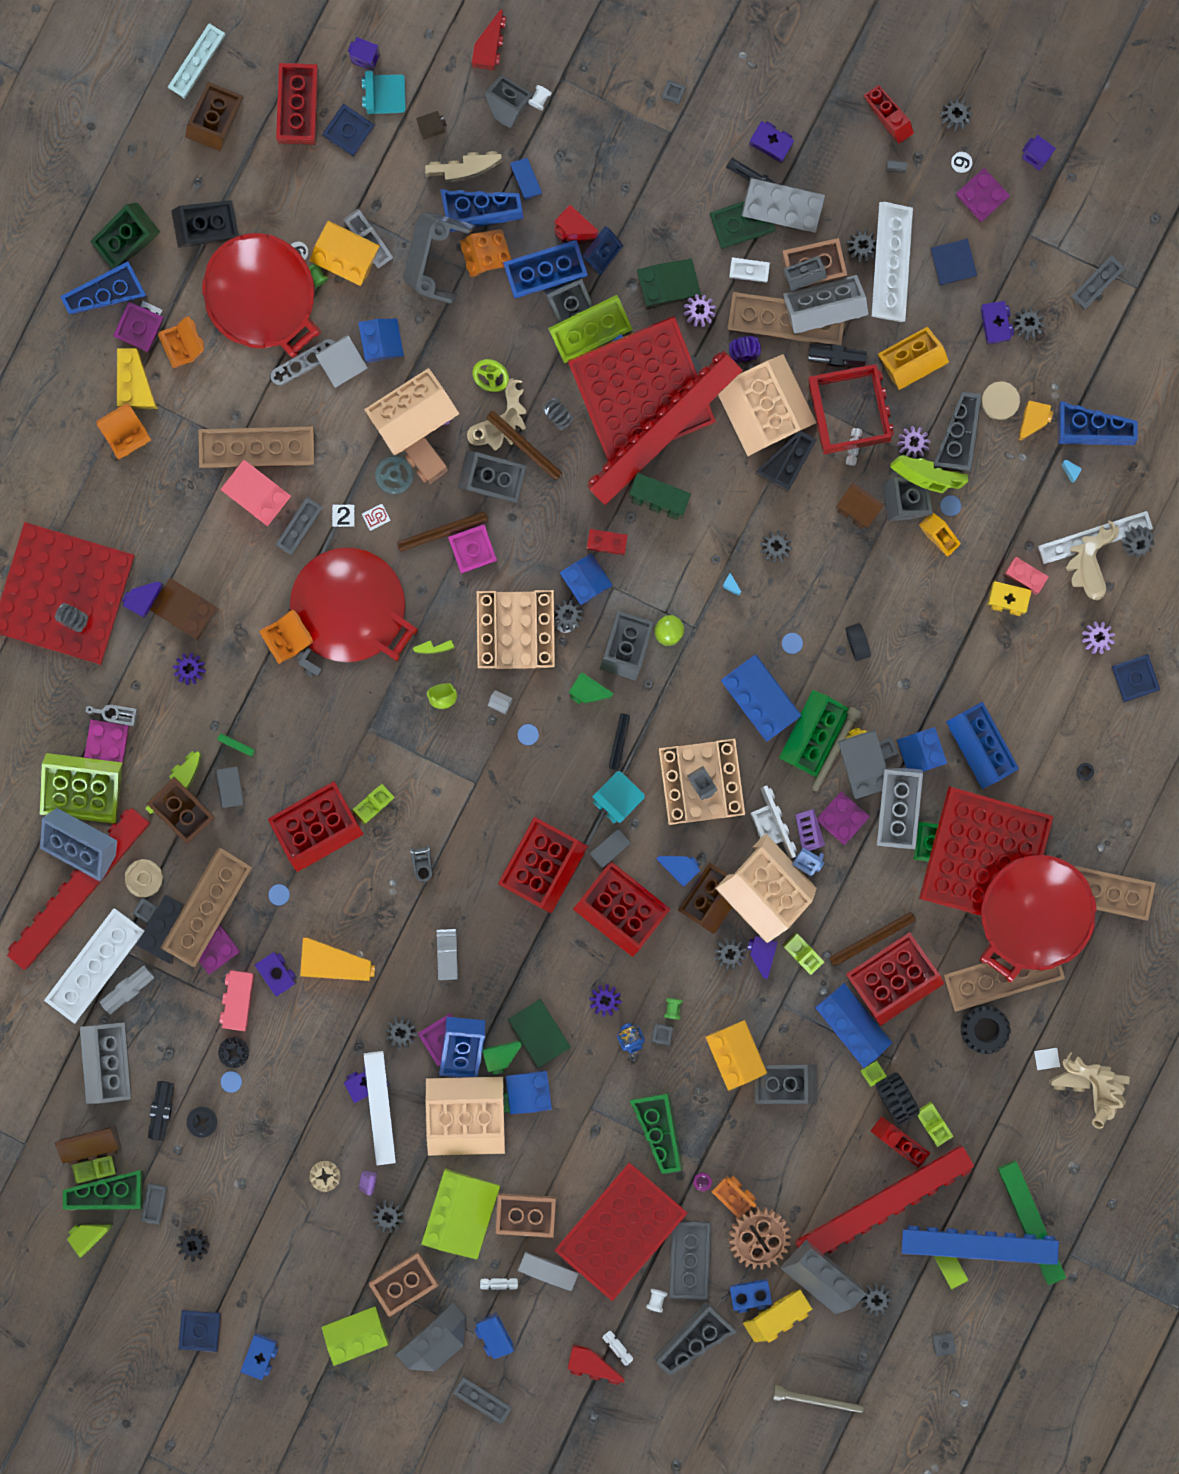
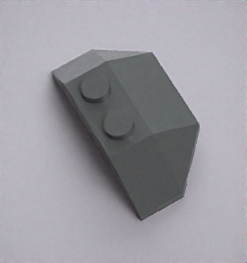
M451 1303L395 1355L408 1369L436 1371L464 1346L466 1316L454 1303Z

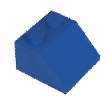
M397 318L358 322L366 363L404 356Z
M592 553L560 572V576L580 606L613 586Z
M935 727L897 739L906 768L926 771L947 764Z
M658 856L656 858L682 886H685L700 871L698 868L700 864L693 857L689 859L687 856Z
M542 1070L505 1076L510 1114L552 1110L547 1071Z
M497 1312L476 1322L477 1328L474 1330L479 1339L483 1338L486 1344L483 1347L488 1356L492 1355L493 1359H496L514 1351L515 1346Z

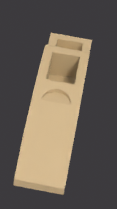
M495 151L486 152V155L470 152L467 153V156H463V163L461 164L460 161H449L448 164L430 162L429 165H425L426 176H445L446 183L468 180L496 167L502 162V155Z
M1101 1066L1100 1071L1111 1072V1067ZM1068 1071L1049 1080V1084L1054 1086L1056 1090H1065L1066 1087H1073V1091L1085 1092V1088L1090 1089L1089 1079ZM1115 1075L1112 1080L1124 1087V1084H1129L1130 1077L1127 1075Z

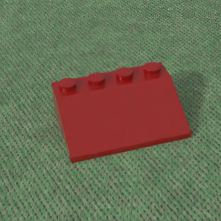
M335 781L268 818L289 862L297 872L364 835Z
M534 817L498 884L552 914L588 846Z
M611 861L573 910L633 957L664 919L670 908Z
M910 932L846 974L880 1026L944 984L941 975Z

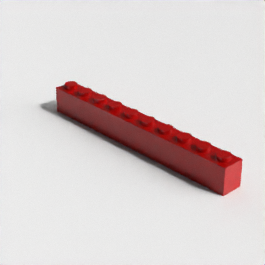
M725 351L716 354L712 359L713 362L708 367H703L698 373L699 376L694 381L690 380L685 385V390L681 394L677 393L667 407H663L658 411L657 417L653 421L650 420L644 425V430L639 435L635 434L630 439V444L626 448L622 447L612 461H608L603 465V470L598 475L595 474L589 479L587 487L604 505L625 487L637 473L743 371Z
M134 808L126 809L120 816L121 821L117 825L114 823L107 831L109 833L108 836L117 840L116 856L104 878L151 824ZM75 869L70 875L72 877L68 883L64 882L57 890L59 894L47 901L45 904L47 908L43 913L38 912L33 918L34 923L30 928L27 926L21 932V939L18 942L14 941L7 950L10 952L7 956L23 970H27L103 879L98 881L86 873Z
M960 1145L795 1240V1243L799 1248L807 1239L823 1254L826 1252L830 1254L836 1251L841 1243L848 1244L855 1239L854 1236L860 1232L862 1235L872 1229V1225L876 1223L878 1225L883 1224L889 1220L888 1216L891 1214L898 1215L905 1211L904 1207L910 1203L913 1206L922 1201L921 1197L928 1194V1196H931L938 1192V1187L943 1184L945 1186L955 1182V1177L959 1175L963 1177L972 1172L971 1168L974 1165L964 1147Z

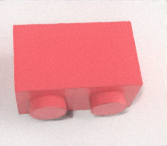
M1018 557L1013 558L1003 574L1022 587L1032 590L1031 592L1035 595L1040 592L1048 579L1047 575Z

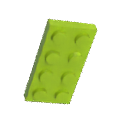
M617 295L548 328L564 363L615 339L620 334L623 335L633 330Z

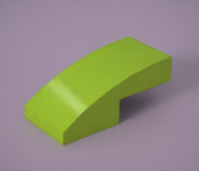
M430 640L414 647L413 650L415 653L435 654L449 651L455 647L452 640L433 647Z
M381 784L352 809V812L365 825L394 799V796Z
M796 932L782 945L810 975L824 963L818 954Z
M932 1102L920 1108V1114L917 1116L937 1147L954 1137Z
M112 1155L72 1165L76 1184L116 1174Z
M934 1256L951 1289L969 1281L956 1257Z

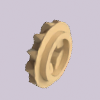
M330 1161L316 1163L310 1171L311 1184L319 1191L329 1192L333 1190L340 1182L338 1167ZM323 1168L326 1174H333V1176L327 1179V1185L323 1179H317V1177L322 1175Z

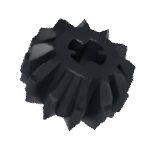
M195 1228L191 1229V1235L185 1230V1237L181 1235L178 1237L183 1242L177 1243V1247H183L178 1253L181 1255L185 1252V1260L189 1258V1255L192 1262L195 1261L196 1256L201 1260L203 1258L201 1253H208L203 1247H209L210 1243H204L208 1238L207 1235L203 1238L200 1237L203 1233L202 1230L197 1235ZM189 1241H196V1246L198 1248L196 1249L195 1247L194 1249H191V1244L189 1243Z

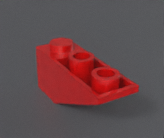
M499 10L474 44L472 67L495 70V65H499L501 54H498V46L502 47L503 35H500L501 27L505 28L506 16H503V10Z
M880 85L863 95L886 130L898 144L914 134L908 117Z
M882 1116L870 1131L918 1168L930 1154L924 1147Z
M573 1344L567 1370H571V1374L582 1376V1373L590 1375L589 1378L595 1380L605 1378L608 1379L609 1383L619 1385L620 1382L624 1383V1377L593 1349Z

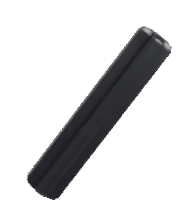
M621 713L609 763L610 769H619L630 715Z

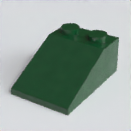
M138 203L126 204L90 242L110 268L114 269L145 248L160 233V230Z
M692 258L637 269V277L646 310L694 298L697 294L701 296Z

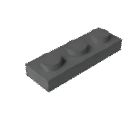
M1111 255L1071 298L1085 310L1125 268Z
M306 497L275 545L292 556L323 510V507Z
M464 1376L453 1392L454 1395L500 1424L504 1422L512 1409L510 1405Z

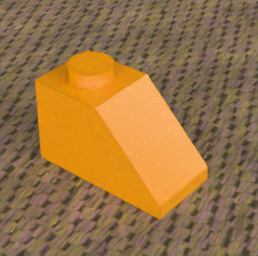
M1030 400L1026 403L1018 440H1024L1045 427L1047 422H1051L1053 411H1050L1051 405Z
M935 513L927 516L919 524L926 536L947 557L961 545L946 522Z

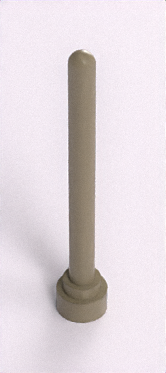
M851 706L847 712L848 720L812 786V790L815 792L819 791L840 751L838 741L848 736L854 723L861 720L864 714Z
M774 1386L772 1400L780 1402L781 1400L790 1399L857 1413L864 1412L862 1405L786 1391L783 1386Z

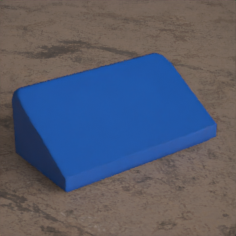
M528 158L510 163L524 200L542 194Z

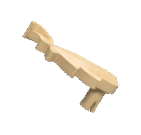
M511 378L505 388L507 409L500 417L513 429H515V426H518L520 429L525 430L526 427L520 415L526 414V410L519 403V397L524 390H517L515 388V385L517 383L521 384L522 381ZM488 420L470 427L467 432V440L474 446L489 444L496 451L501 447L503 437L507 439L510 445L513 444L510 439Z
M1108 521L1111 526L1110 530H1105L1103 525H1101L1097 536H1084L1082 538L1084 544L1070 548L1071 553H1078V555L1070 560L1066 567L1067 571L1077 570L1072 577V586L1083 587L1087 596L1097 601L1106 594V584L1097 562L1096 554L1101 547L1111 543L1119 535V527H1115L1111 521Z
M1070 1052L1066 1060H1063V1066L1068 1072L1084 1076L1092 1083L1096 1113L1092 1124L1095 1128L1102 1129L1106 1120L1114 1118L1117 1108H1123L1126 1104L1122 1096L1125 1088L1112 1080L1115 1076L1114 1072L1100 1071L1101 1066L1099 1064L1087 1066L1079 1057L1073 1062L1070 1058L1072 1052Z

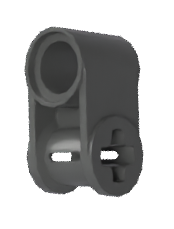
M430 845L417 849L411 847L410 852L415 877L422 883L429 882L433 877ZM423 868L429 871V876L426 879L419 877V871Z

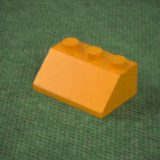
M328 221L315 244L309 261L361 286L369 275L380 245Z
M928 327L877 354L892 382L899 390L949 363L943 345Z
M745 1020L706 1036L728 1091L767 1074V1070Z

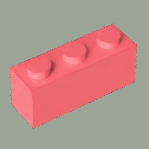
M231 970L230 974H226L225 985H228L227 993L223 994L222 1004L225 1005V1010L220 1015V1023L223 1024L222 1028L247 1031L255 973Z

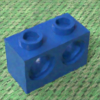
M767 1279L729 1285L733 1310H738V1313L748 1312L749 1308L757 1307V1310L766 1309L768 1305L772 1304ZM759 1290H763L766 1293L765 1298L762 1300L755 1298V1293ZM738 1294H745L747 1296L744 1303L736 1301Z

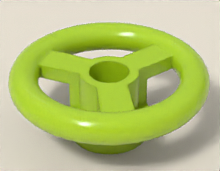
M484 359L477 362L473 367V378L480 388L489 392H499L507 387L509 375L505 367L499 362ZM484 365H488L486 369H483L481 367ZM478 373L485 376L489 381V385L480 380ZM502 373L503 382L501 385L496 386L495 380Z

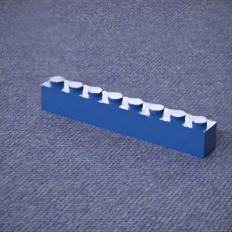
M908 1226V1229H903L902 1253L1058 1265L1059 1240H1056L1055 1236L1044 1235L1042 1239L1036 1238L1034 1234H1024V1237H1016V1233L1005 1232L1004 1236H1000L994 1231H985V1234H977V1230H966V1233H958V1229L946 1228L945 1232L938 1231L939 1228L927 1227V1230H919V1226Z

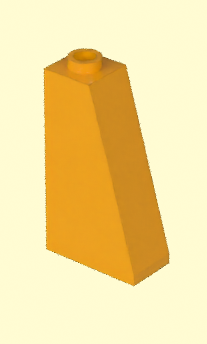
M303 938L300 976L370 981L371 977L375 976V965H372V961L314 939Z

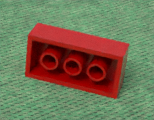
M279 63L276 140L278 144L316 145L319 68L317 64Z

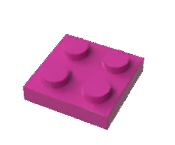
M485 525L448 537L461 574L497 561Z
M90 720L84 757L123 763L129 726Z

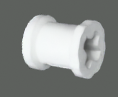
M537 85L536 92L532 99H529L528 103L543 111V105L552 93L546 88Z
M651 1289V1298L646 1308L663 1312L662 1305L667 1293Z

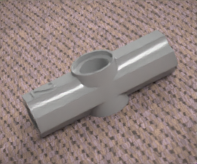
M145 965L142 966L133 975L121 981L115 987V990L100 1001V1004L105 1011L112 1014L125 1002H129L144 986L150 983L155 978L153 973Z

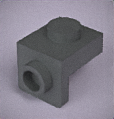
M307 648V650L303 649L297 658L300 660L298 664L305 668L303 672L311 677H314V675L319 677L323 670L307 661L313 650Z
M704 766L687 775L701 800L712 797L718 791Z

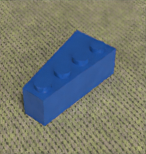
M440 189L445 216L476 225L475 228L524 219L519 193H484L483 191L465 192L463 190L447 191ZM450 229V232L458 231L455 229Z
M129 262L60 296L70 315L147 297Z
M1060 401L1058 405V444L1135 445L1138 440V421L1116 415H1108L1097 410L1085 409L1082 406L1070 405L1063 401Z

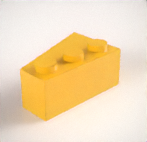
M117 348V406L121 407L128 403L132 409H158L140 352L136 348Z
M801 1290L792 1291L773 1303L774 1305L767 1310L760 1311L759 1315L754 1319L743 1322L754 1342L768 1341L769 1343L778 1337L777 1334L780 1331L786 1332L791 1329L793 1322L796 1320L802 1321L809 1316L808 1312L812 1308Z

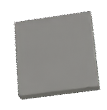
M348 335L315 354L334 387L341 385L367 369L366 364Z

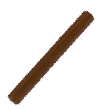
M491 411L486 418L548 475L554 480L560 478L562 472L495 411Z
M483 511L397 542L399 551H404L488 521V516Z
M912 912L898 918L831 956L829 959L832 965L836 966L915 922L916 918Z

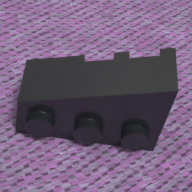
M799 431L755 472V475L789 492L817 439Z
M165 895L137 946L165 962L173 964L174 956L161 949V946L183 910L184 903L170 895Z

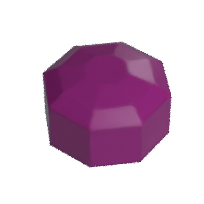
M700 1172L695 1175L693 1184L696 1190L704 1192L710 1189L712 1180L709 1174Z

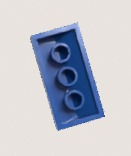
M577 240L503 262L514 299L588 276Z
M756 654L721 679V682L766 742L802 716Z
M983 702L946 721L949 730L952 732L982 789L1000 781L1019 769Z
M845 983L815 1006V1009L863 1068L879 1057L892 1044L891 1040Z

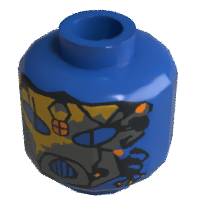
M627 1023L620 1027L621 1031L618 1032L617 1039L622 1050L634 1053L643 1048L645 1038L639 1026Z

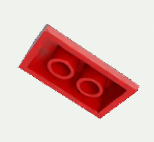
M571 205L554 221L555 236L562 243L577 240L578 244H592L598 236V230Z

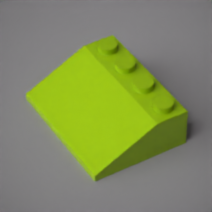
M46 753L42 762L40 814L47 815L58 808L76 819L116 824L123 763Z
M445 1168L421 1245L478 1259L500 1185Z

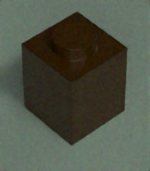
M438 111L416 118L423 140L445 133L444 127L447 124L444 116H440Z

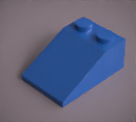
M446 1017L439 1076L478 1077L485 1038V1020Z

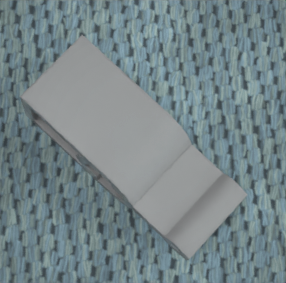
M495 690L490 697L488 707L506 715L513 698Z
M107 705L103 710L87 706L85 712L89 714H102L103 719L111 723L136 727L139 710ZM112 708H114L116 711V716H112V718L109 719L107 716V712H110ZM121 715L132 716V718L123 717Z
M456 929L437 930L438 980L458 979Z

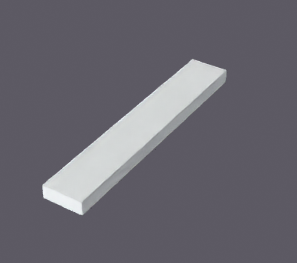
M1145 511L1114 521L1115 527H1119V535L1112 542L1125 537V531L1130 532L1131 526L1136 529L1139 524L1143 528L1146 526L1149 530H1152L1153 527L1148 512ZM1109 523L1103 525L1105 530L1111 529ZM1101 526L1037 546L1043 565L1078 554L1071 553L1070 548L1084 544L1082 541L1084 536H1097Z
M383 1051L364 1053L376 1165L396 1163Z

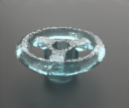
M390 456L378 464L375 479L383 491L390 494H399L407 490L411 485L413 470L404 458ZM395 462L394 466L387 469L386 474L381 475V471L386 464ZM400 464L404 465L407 470L406 482L401 478ZM393 471L398 473L395 478L391 477ZM383 481L397 482L401 487L389 488Z

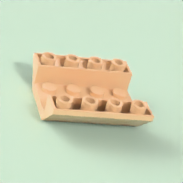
M784 354L739 374L718 394L747 456L816 424Z
M429 368L364 409L394 456L459 415L456 407Z
M534 590V592L477 591L478 668L536 669L555 667L554 590Z
M735 739L659 748L669 825L745 815ZM704 766L718 789L712 797L703 800L698 796L687 775Z
M764 834L753 846L755 852L735 874L727 875L715 889L758 935L768 943L786 931L813 901L817 888L800 869L792 865L793 862L767 834Z
M503 1076L426 1078L428 1156L505 1154Z

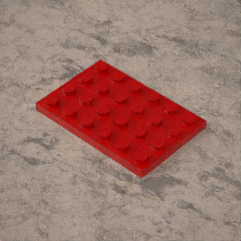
M629 1162L554 1251L613 1301L688 1212Z

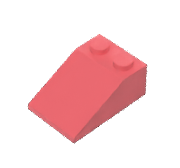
M244 459L220 489L266 526L271 523L291 497V495Z

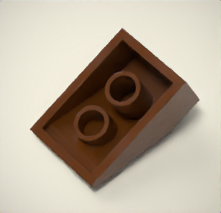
M207 82L189 119L185 137L221 151L242 102L243 95Z
M852 483L836 508L838 509L837 512L844 518L850 517L853 519L855 526L863 529V527L867 529L884 504Z
M169 578L151 606L150 611L194 639L199 640L219 608Z
M175 777L146 803L186 844L215 818Z

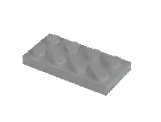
M750 178L741 216L816 233L825 195Z

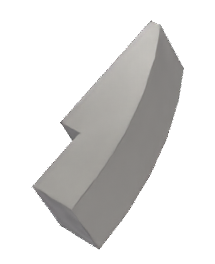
M359 209L343 219L351 232L380 245L373 262L377 268H380L393 258Z
M526 1251L518 1268V1271L569 1291H572L579 1274L576 1271Z

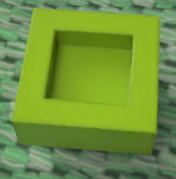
M877 1060L860 1070L870 1087L887 1077Z

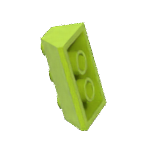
M376 1306L322 1326L326 1346L334 1366L389 1344V1339Z

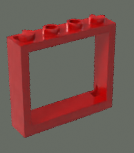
M877 364L809 377L808 384L823 455L891 442L892 435H894L893 424H889L888 421L890 409L889 406H885L884 399H887L885 387L881 388L880 381H883L881 370L877 369ZM871 376L883 435L831 445L819 386Z

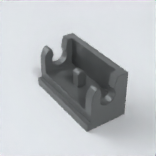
M238 767L215 770L220 808L244 805Z

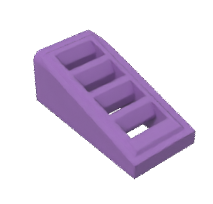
M814 809L796 814L802 848L810 851L825 846ZM810 816V820L803 821V818ZM811 824L812 828H805V825ZM813 831V835L808 837L807 833Z
M362 1171L359 1189L366 1195H372L374 1192L377 1174L375 1172Z

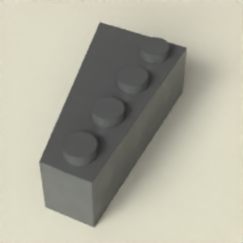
M961 393L934 461V468L972 473L982 399L981 394Z
M705 1302L653 1358L667 1374L672 1375L689 1364L691 1360L706 1353L708 1349L718 1345L737 1331L708 1302Z

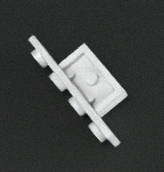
M766 785L760 789L767 806L751 812L750 815L760 838L767 834L776 844L782 842L789 859L794 858L797 852L796 847L788 838L789 830L787 825L782 823L780 808L775 806L773 801L775 799L774 793Z

